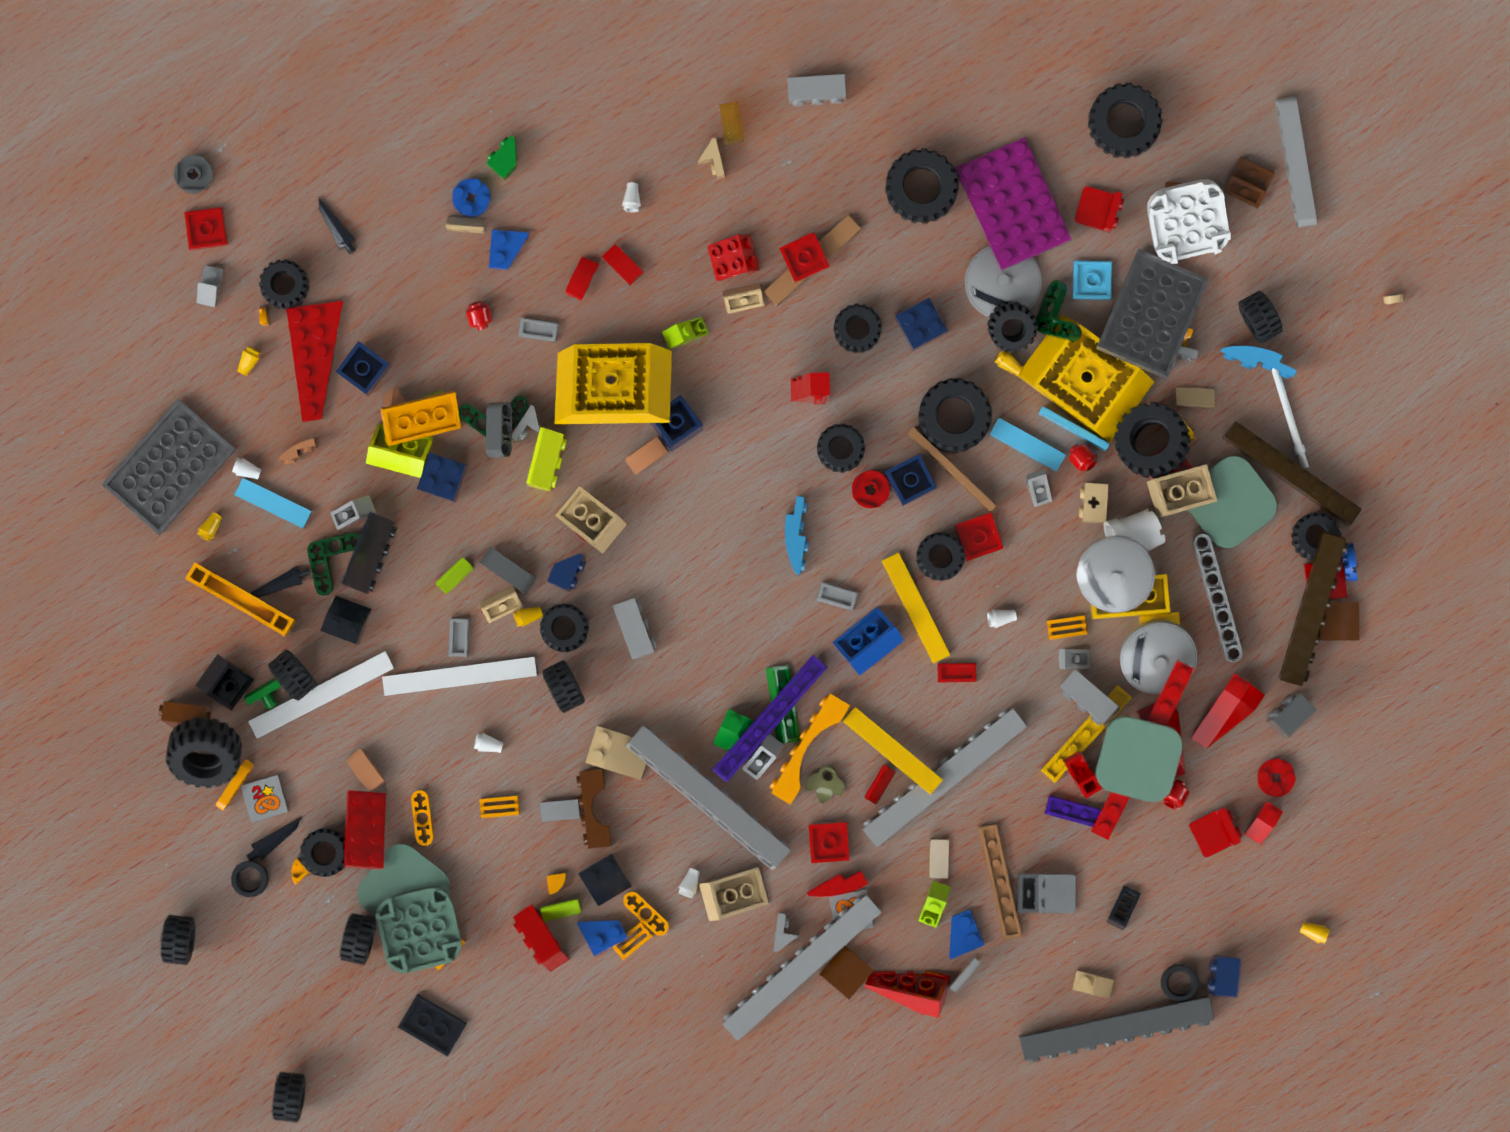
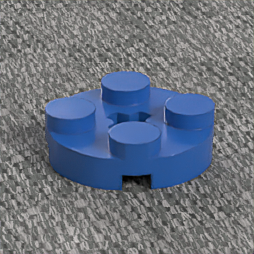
M475 178L461 181L456 185L452 193L454 207L460 214L465 216H480L488 209L491 195L489 189L483 182ZM469 193H471L472 195H477V197L474 198V203L466 200V198H468Z
M1348 543L1346 553H1342L1345 581H1358L1354 543Z

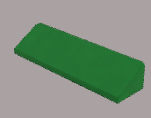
M789 665L766 668L770 702L791 680ZM795 705L775 727L776 739L782 744L800 741Z

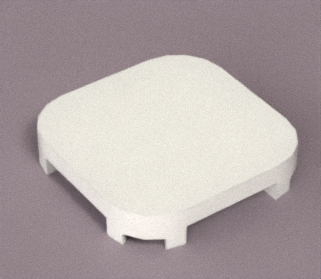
M1201 179L1160 189L1150 197L1147 203V212L1153 246L1159 257L1170 262V264L1178 263L1177 260L1214 252V254L1222 252L1221 249L1226 246L1228 240H1231V232L1228 226L1224 202L1225 197L1219 185L1209 179Z

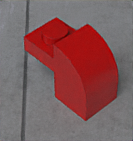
M1080 751L1063 760L1072 780L1086 799L1102 790L1096 776L1088 767Z

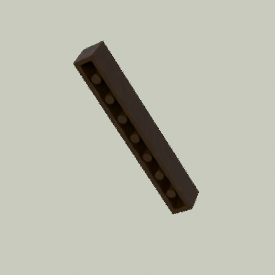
M1237 421L1231 425L1222 438L1345 525H1352L1362 509Z
M1326 531L1321 533L1279 674L1281 681L1303 686V682L1308 680L1310 671L1307 669L1309 663L1312 664L1315 657L1313 649L1315 645L1318 646L1321 634H1318L1320 627H1324L1326 620L1324 612L1326 608L1329 609L1332 600L1329 595L1331 590H1335L1337 584L1335 575L1336 572H1340L1342 567L1341 555L1346 553L1348 547L1344 536Z

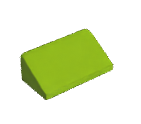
M463 557L436 582V585L445 594H448L474 568Z
M579 899L541 907L540 911L544 921H551L580 914L581 908Z

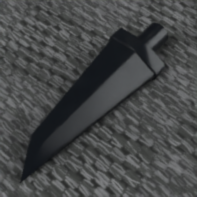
M318 196L319 211L338 245L337 247L339 250L346 248L350 255L353 254L356 250L351 243L355 238Z
M293 567L288 572L250 594L255 597H262L303 584L302 578L310 575L309 570L305 568L298 571L297 567Z
M301 817L251 844L254 850L246 855L248 859L252 861L258 856L261 860L265 859L269 853L297 829Z

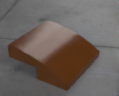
M1240 156L1223 192L1258 209L1275 172Z
M1331 602L1329 609L1326 608L1324 616H1326L1324 627H1320L1318 634H1321L1320 641L1360 640L1359 602Z
M843 946L820 975L850 1000L874 970L849 948Z

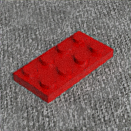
M347 791L344 867L377 870L384 868L386 793Z

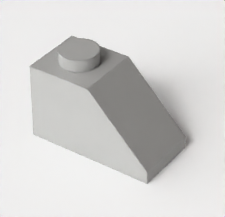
M368 495L352 500L330 514L337 530H340L366 519L369 511L376 513Z
M769 734L742 769L758 780L776 759L784 745Z

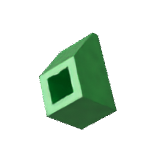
M512 135L509 138L505 137L499 144L501 147L497 152L493 151L487 157V166L504 181L517 168L516 140Z

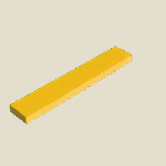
M899 552L882 560L932 663L934 664L950 656Z
M1119 685L1107 696L1120 708L1115 716L1132 698ZM1092 715L1083 722L1041 769L1054 783L1067 771L1063 760L1077 751H1080L1082 754L1106 727L1102 724L1098 726L1090 719Z
M856 707L843 720L844 724L930 795L943 782V779Z

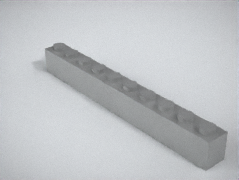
M1006 708L998 715L1000 717L999 720L995 723L991 720L983 727L985 729L984 732L980 735L976 732L968 739L970 741L969 744L965 747L960 745L953 751L955 753L950 759L945 757L938 763L940 767L935 771L930 769L943 779V782L932 795L914 782L908 787L910 791L907 794H899L893 799L895 803L892 806L886 805L879 810L880 815L876 819L871 817L863 823L865 827L862 830L876 847L880 846L1024 730L1027 726L1014 709L1009 711Z
M642 726L627 743L626 747L771 870L775 869L790 851L787 848V843L782 839H776L768 827H762L754 815H748L743 811L744 808L740 803L730 800L727 792L717 789L714 786L715 783L709 777L704 778L695 765H689L684 761L685 757L679 752L671 750L668 742L658 739L655 736L656 733L651 728Z
M860 894L852 901L854 906L849 910L847 907L838 914L840 918L835 923L831 920L823 927L825 931L821 935L817 933L809 940L811 944L808 947L802 946L795 952L796 957L792 961L788 959L780 966L782 970L779 973L773 972L766 978L768 982L763 987L758 985L752 991L753 996L747 999L745 997L737 1004L739 1008L734 1013L729 1011L723 1017L725 1021L722 1025L737 1041L881 913L880 909L867 895L863 897Z

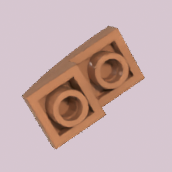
M657 436L624 460L636 475L668 453L669 450L659 436Z
M312 438L294 445L279 457V461L281 463L285 462V465L296 463V460L300 459L299 451H302V454L313 452V448L317 447L316 440Z
M360 748L346 759L353 772L369 792L374 791L385 782L380 771L372 764L363 749Z

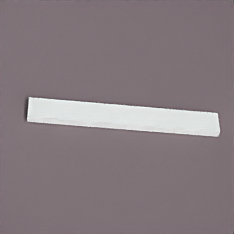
M385 651L316 686L300 701L291 699L248 722L258 739L393 670L394 667Z
M535 657L384 676L382 680L384 696L533 677L537 676Z

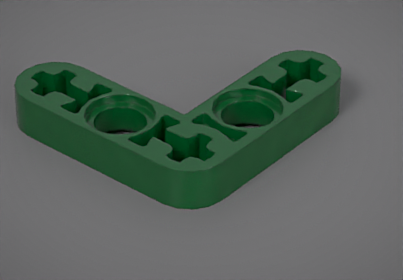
M1054 280L1048 286L1036 318L1038 329L1036 331L1046 336L1075 342L1081 336V328L1072 322L1057 319L1067 293V286L1058 280ZM1053 303V309L1048 312L1049 305ZM1060 324V330L1055 333L1056 326Z
M523 396L515 397L510 403L512 409L515 410L517 408L516 401H525V408H519L517 411L520 414L519 417L512 412L514 417L512 431L529 408V402ZM470 404L460 406L458 411L461 420L486 437V428L482 430L477 427L478 420H486V416ZM468 408H470V413L473 416H475L476 413L479 414V416H477L474 419L473 424L470 423V421L473 420L472 418H470L469 416H466L465 418L463 417V409L467 410Z
M350 533L311 542L308 545L307 553L314 586L319 595L328 596L333 591L327 557L354 551L355 547L351 544L346 545L347 549L344 550V544L341 539L345 538V542L351 541V537L359 539L358 534ZM332 541H338L340 543V549L338 551H332L330 549V543ZM314 545L321 548L318 554L319 558L324 557V560L313 562V558L317 559L316 554L311 552L314 549ZM319 563L324 564L326 567L323 574H317L315 571V566ZM327 575L328 579H324L326 585H329V588L324 593L323 590H319L322 582L321 580L317 581V577H325Z

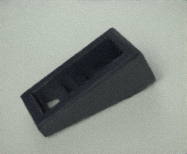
M1123 886L1106 922L1124 930L1141 893ZM1126 894L1128 896H1131L1134 898V900H1129L1123 897V895ZM1123 901L1131 905V907H1126L1120 904V902ZM1117 908L1127 912V915L1116 911ZM1114 915L1123 919L1124 921L1122 922L1114 918Z

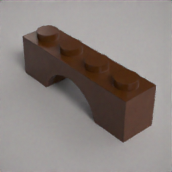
M603 769L579 772L580 776H576L577 787L581 788L582 795H579V805L584 808V814L581 815L582 826H586V834H583L584 845H588V849L612 846L610 827L597 821L592 811L595 796L605 789Z

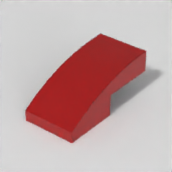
M616 244L602 256V259L630 286L644 273Z
M582 256L568 283L565 294L582 301L599 264Z

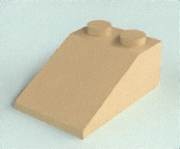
M1207 464L1147 481L1157 518L1217 501Z
M580 486L555 515L602 554L627 525L618 515Z
M599 726L596 727L585 763L639 780L642 779L646 766L643 760L626 747L627 743L632 739L631 736Z
M759 867L699 884L709 921L721 920L769 904Z

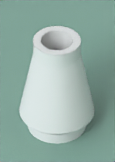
M627 183L622 203L624 211L638 212L639 207H641L637 183Z
M242 457V459H236L232 472L236 473L237 476L258 480L262 469Z
M991 610V612L987 613L988 624L990 627L998 628L1016 621V611Z
M477 733L474 742V749L482 752L501 753L503 746L502 741L484 733Z
M689 868L688 873L678 887L679 894L693 898L697 892L700 871Z

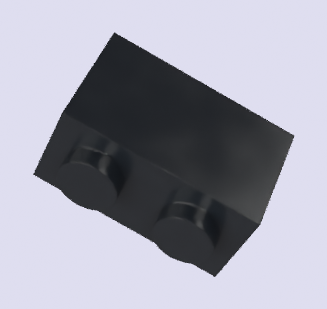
M335 596L320 631L359 645L372 609Z
M217 654L195 686L232 711L254 679Z
M613 854L608 855L578 873L598 906L632 887Z

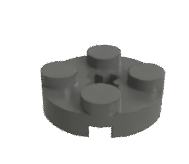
M188 155L175 166L174 179L185 192L198 194L209 188L213 179V171L210 164L201 156ZM193 169L196 170V173H199L194 180L188 176L189 173H192Z

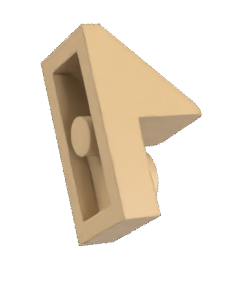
M713 138L698 160V164L713 161V164H710L712 174L717 175V179L725 178L717 140Z
M1076 970L1072 990L1110 999L1114 980Z

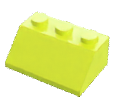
M378 423L368 447L366 464L421 478L434 437L428 436L388 446L386 444L384 426L382 423Z
M540 427L526 482L528 486L551 491L552 487H556L558 477L555 476L556 469L561 467L562 458H560L561 450L565 451L567 440L564 439V434Z

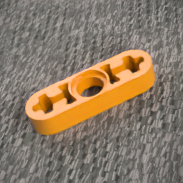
M247 759L242 763L237 774L232 778L217 801L216 807L222 811L228 807L253 769V763Z
M418 790L411 796L415 836L418 844L428 846L434 839L429 796L425 791ZM419 793L425 797V800L422 801V806H427V810L416 811L415 807H419V802H415V798L418 797ZM421 812L426 813L428 816V820L424 824L417 821V816ZM429 825V829H425L426 835H430V839H427V843H424L423 840H420L423 831L422 829L418 831V826L425 827Z
M628 892L624 896V905L654 934L661 936L667 933L669 929L668 922L638 893ZM635 895L637 897L635 901L639 905L641 901L644 903L637 913L634 911L637 908L634 904L628 905V896L633 897ZM643 908L651 910L652 916L649 919L641 917L640 913ZM657 915L659 918L656 921L658 923H665V931L660 930L657 932L655 930L657 926L654 923L650 926L648 922Z

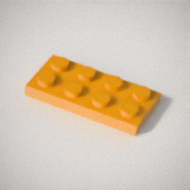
M453 390L381 408L386 444L388 446L461 428L456 393Z

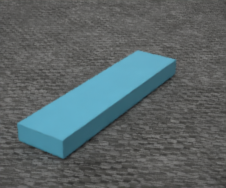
M1042 406L1038 413L1103 451H1106L1109 446L1107 441L1045 406Z
M998 418L989 434L1057 472L1066 454L1001 418Z
M242 478L234 494L303 529L312 511Z

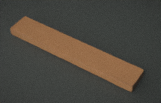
M849 215L819 241L827 260L861 230ZM788 269L764 293L777 306L806 279L795 283Z
M912 427L908 431V435L989 512H992L996 505Z
M995 823L978 827L1003 940L1022 937L998 825Z

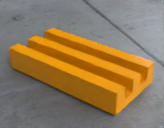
M1085 615L1046 621L1049 640L1087 635ZM1081 620V624L1051 628V624ZM1082 628L1080 632L1052 636L1054 631Z
M518 796L479 799L481 818L520 815ZM514 800L515 804L484 806L485 802ZM515 808L514 812L485 814V810Z
M641 921L626 934L627 936L631 935L639 927L643 929L621 948L618 949L617 945L612 947L622 960L626 959L653 937ZM644 933L647 934L637 945L624 955L622 954V951Z

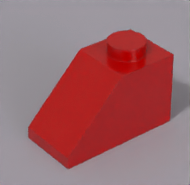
M1264 802L1244 834L1257 843L1262 844L1275 827L1283 811L1269 802Z

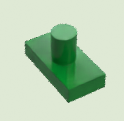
M273 678L244 695V700L249 706L261 699L265 707L270 709L277 704L271 692L280 688L281 685L276 678Z

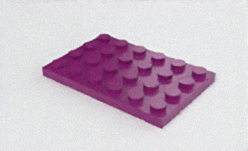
M1025 137L955 167L958 178L1001 271L1071 241V236Z

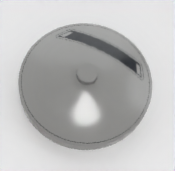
M989 246L976 254L967 268L965 275L966 294L973 307L988 318L990 313H994L993 309L1001 307L1000 304L1003 302L1008 304V301L1013 303L1017 301L1031 309L1040 294L1041 273L1034 258L1001 271Z
M1108 536L1093 542L1084 551L1079 560L1077 568L1079 588L1092 605L1104 611L1125 612L1139 606L1148 597L1154 584L1155 569L1150 554L1141 544L1128 537Z
M1154 620L1139 625L1127 635L1120 650V665L1125 678L1133 687L1149 694H1160L1176 660L1194 668L1197 663V650L1190 634L1180 625L1166 620Z

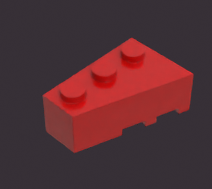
M830 372L808 373L802 375V378L798 376L796 379H791V402L814 401L815 405L826 404V401H829Z
M532 904L513 916L516 922L513 924L519 934L523 933L525 936L523 941L528 949L532 948L535 952L532 956L538 965L542 964L549 972H552L570 960L564 954L558 941L555 940L547 924Z

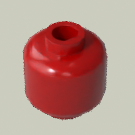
M483 301L469 304L465 311L469 326L477 328L478 331L488 328V324L493 320L489 305L483 303Z
M1075 444L1070 449L1069 461L1077 470L1088 472L1097 464V454L1088 444Z
M1181 780L1173 781L1169 794L1163 799V804L1174 810L1183 807L1189 796L1186 783Z

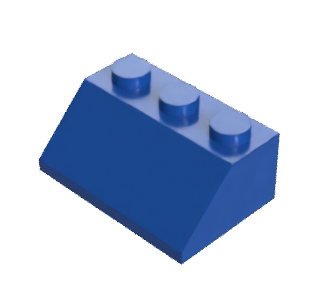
M876 607L832 643L860 676L902 643L904 639L890 620Z

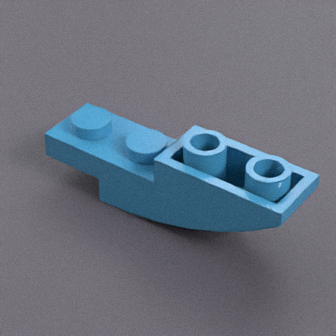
M1231 346L1221 349V352L1224 353V358L1232 362L1234 359L1241 361V366L1249 370L1252 367L1257 368L1259 362H1261V367L1272 371L1274 368L1280 371L1278 375L1288 380L1290 376L1293 378L1296 376L1297 370L1280 363L1283 355L1274 351L1253 346Z
M799 496L796 498L794 515L786 514L785 520L786 548L791 566L796 575H800V571L804 572L806 560H802L803 552L807 553L809 541H805L806 536L799 535V532L803 533L804 521H801L802 513L806 514L808 503L804 502V497Z

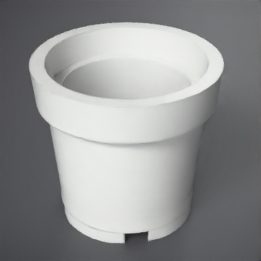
M1149 508L1119 520L1114 518L1104 522L1106 537H1128L1137 541L1148 552L1165 543L1164 534L1160 535L1161 524L1154 512H1149Z

